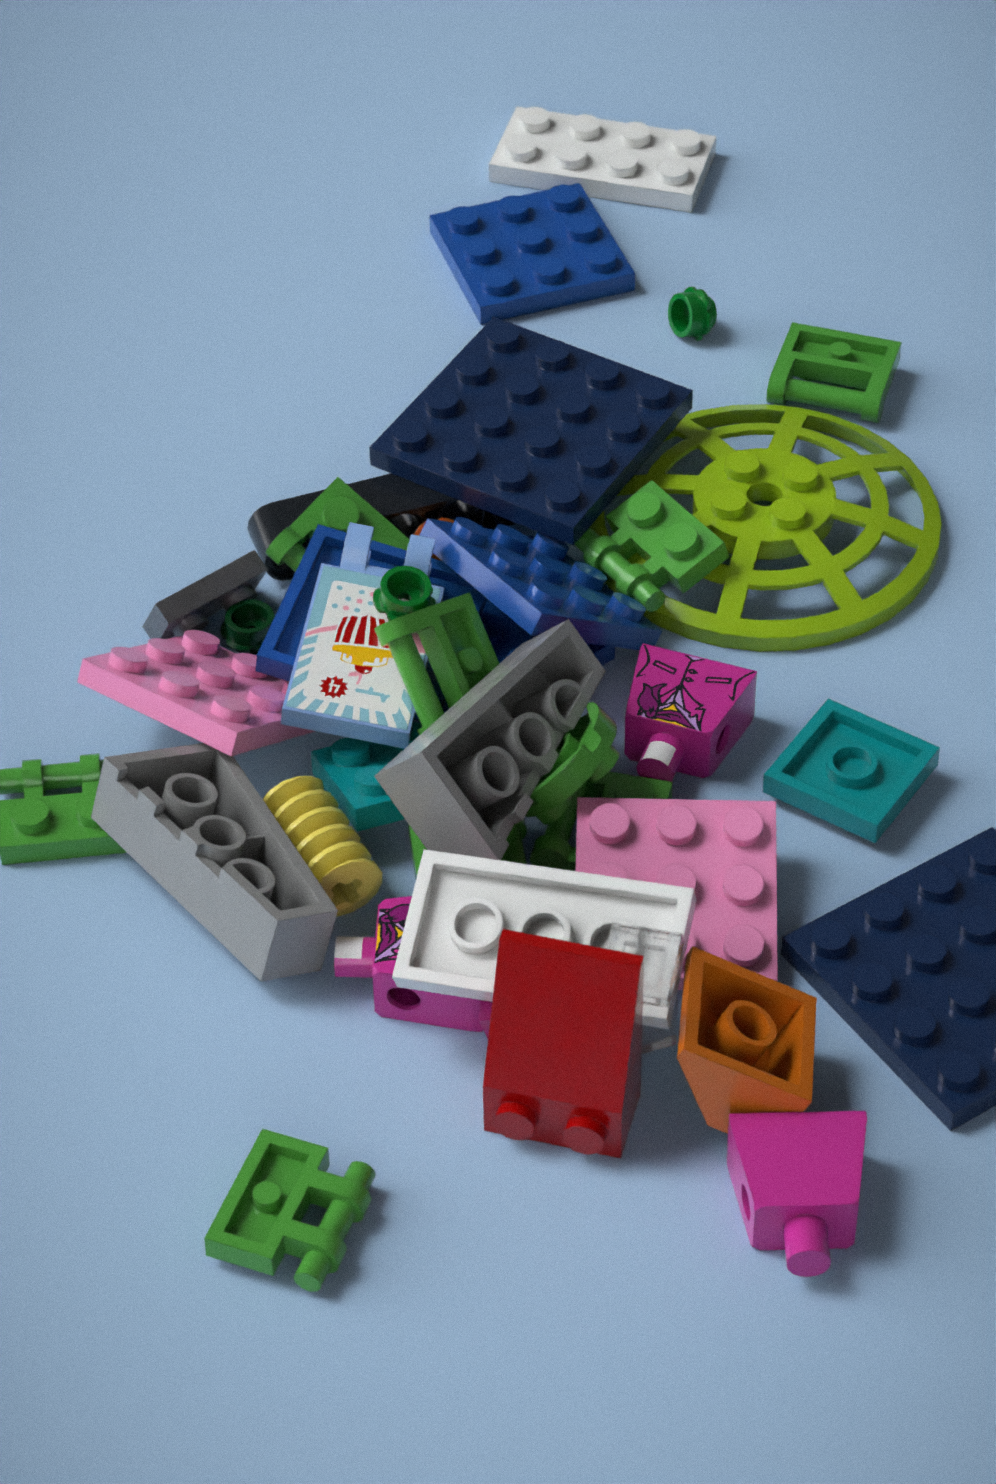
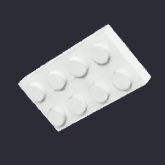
M516 106L489 162V182L540 190H549L557 185L580 183L588 197L692 213L716 154V136L699 134L690 129L672 130L647 126L641 122L625 123L598 119L588 114L571 115L547 111L540 107L524 108Z
M424 849L392 978L396 986L400 988L492 1002L499 938L503 929L644 956L642 1025L670 1029L697 901L695 890L688 887Z

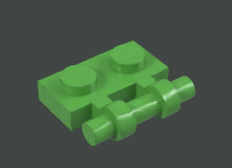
M652 480L606 515L610 528L614 532L611 536H599L593 529L588 528L575 543V546L584 553L583 557L586 564L593 566L605 575L607 574L616 582L615 586L618 593L637 600L649 612L656 611L664 603L665 594L659 588L668 581L684 594L730 557L725 543ZM637 552L646 562L642 565L637 563L631 564L627 560Z
M99 753L80 755V761L43 765L42 759L22 760V767L0 769V795L24 792V798L0 800V857L2 865L127 853L91 818L104 759H100ZM82 787L81 793L46 796L45 790Z
M262 1129L204 1237L206 1256L274 1276L284 1255H292L301 1259L294 1274L296 1284L307 1291L315 1292L320 1290L327 1274L338 1270L346 1254L347 1247L344 1240L352 1223H358L363 1219L372 1198L369 1189L375 1179V1171L366 1163L354 1161L350 1163L344 1177L328 1173L327 1170L330 1166L328 1147ZM310 1203L324 1207L327 1210L319 1227L301 1222Z

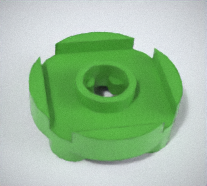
M588 703L586 706L588 714L580 716L574 729L566 732L556 749L559 756L550 772L539 779L530 796L533 803L525 817L536 816L544 825L551 824L567 810L572 800L571 795L588 779L593 782L601 779L616 764L619 752L612 746V743L616 737L617 725L596 703Z

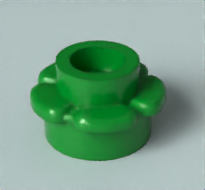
M688 287L683 293H676L672 296L668 306V320L676 336L681 338L693 336L697 341H701L703 336L709 334L711 328L716 323V305L703 289Z
M397 566L388 570L381 579L380 588L375 589L373 593V604L379 613H385L389 621L435 605L436 601L431 597L433 588L429 577L420 569L412 566Z

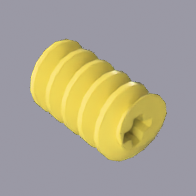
M296 776L280 782L267 792L263 801L337 908L338 913L336 917L352 913L366 905L377 894L382 884V871L371 860V854L363 843H360V837L352 826H349V819L339 809L336 799L330 792L324 791L322 780L314 776Z

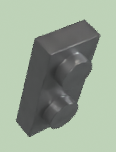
M253 550L156 603L142 627L150 639L177 637L184 635V632L187 630L201 631L209 624L207 618L222 609L227 612L233 604L239 601L255 600L258 596L255 589L268 569L256 551Z

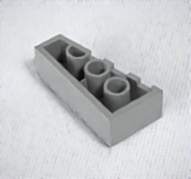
M567 619L522 643L374 777L427 850L501 860L509 846L506 839L514 824L524 819L533 803L530 796L541 776L549 773L559 756V753L556 752L558 745L565 733L574 729L602 679L605 669L571 621Z
M200 743L104 757L91 818L261 982L321 971L338 910L233 756Z

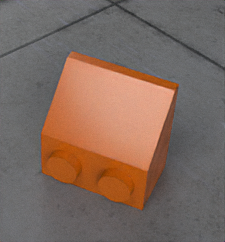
M692 946L686 954L677 1059L707 1126L728 1134L730 1113L804 1112L812 1102L817 998Z

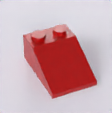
M502 930L498 945L483 1079L484 1131L502 1134L514 1140L528 1139L567 1147L582 1154L622 1157L641 1094L644 956L512 930Z

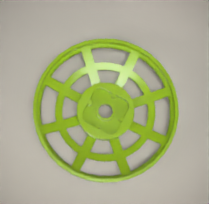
M751 404L723 406L689 413L663 442L676 436L684 440L664 452L651 466L647 474L634 475L617 495L634 494L651 480L667 494L693 495L692 515L725 543L728 553L732 554L729 565L720 564L704 577L706 580L724 585L717 613L694 608L665 595L664 603L659 609L653 612L646 610L643 616L655 625L680 636L722 648L758 652L796 651L831 645L862 635L889 621L912 603L928 583L938 560L942 526L938 501L927 478L913 461L888 440L863 426L831 414L805 408ZM720 426V427L713 428V429H710V430L706 429V428H709V427ZM814 430L829 433L853 442L873 454L860 455L854 449L835 438ZM744 435H773L768 448L736 451L722 440ZM797 440H802L825 448L841 459L817 465L813 461L792 452ZM695 449H700L713 460L699 475L667 474L677 461ZM898 471L915 490L922 502L924 512L923 530L889 516L887 490L877 472ZM859 475L869 492L871 509L836 499L833 481ZM770 501L773 503L770 506H760L753 502ZM604 511L589 527L599 536H609L605 526ZM834 519L864 528L853 543L835 555H832L822 543L831 531ZM883 535L916 549L914 557L898 577L879 592L863 600L845 574L864 561L873 552ZM637 552L627 560L631 564L637 563L642 565L646 562ZM799 554L809 564L805 567L786 570H754L757 559H782ZM606 574L607 581L605 583L612 591L617 592L616 582ZM823 583L839 608L826 614L797 619L755 620L741 618L749 589L760 591L790 590Z

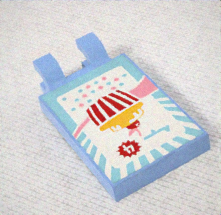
M349 522L340 567L321 563L282 707L281 724L405 749L409 745L416 711L388 645L381 647L374 628L389 621L385 613H379L373 604V593L375 589L380 588L383 575L390 569L369 565L371 559V551L369 550L374 527ZM411 534L404 566L418 568L430 577L435 539ZM431 585L433 588L431 597L435 599L436 604L442 602L444 587ZM417 633L412 635L427 669L429 659Z

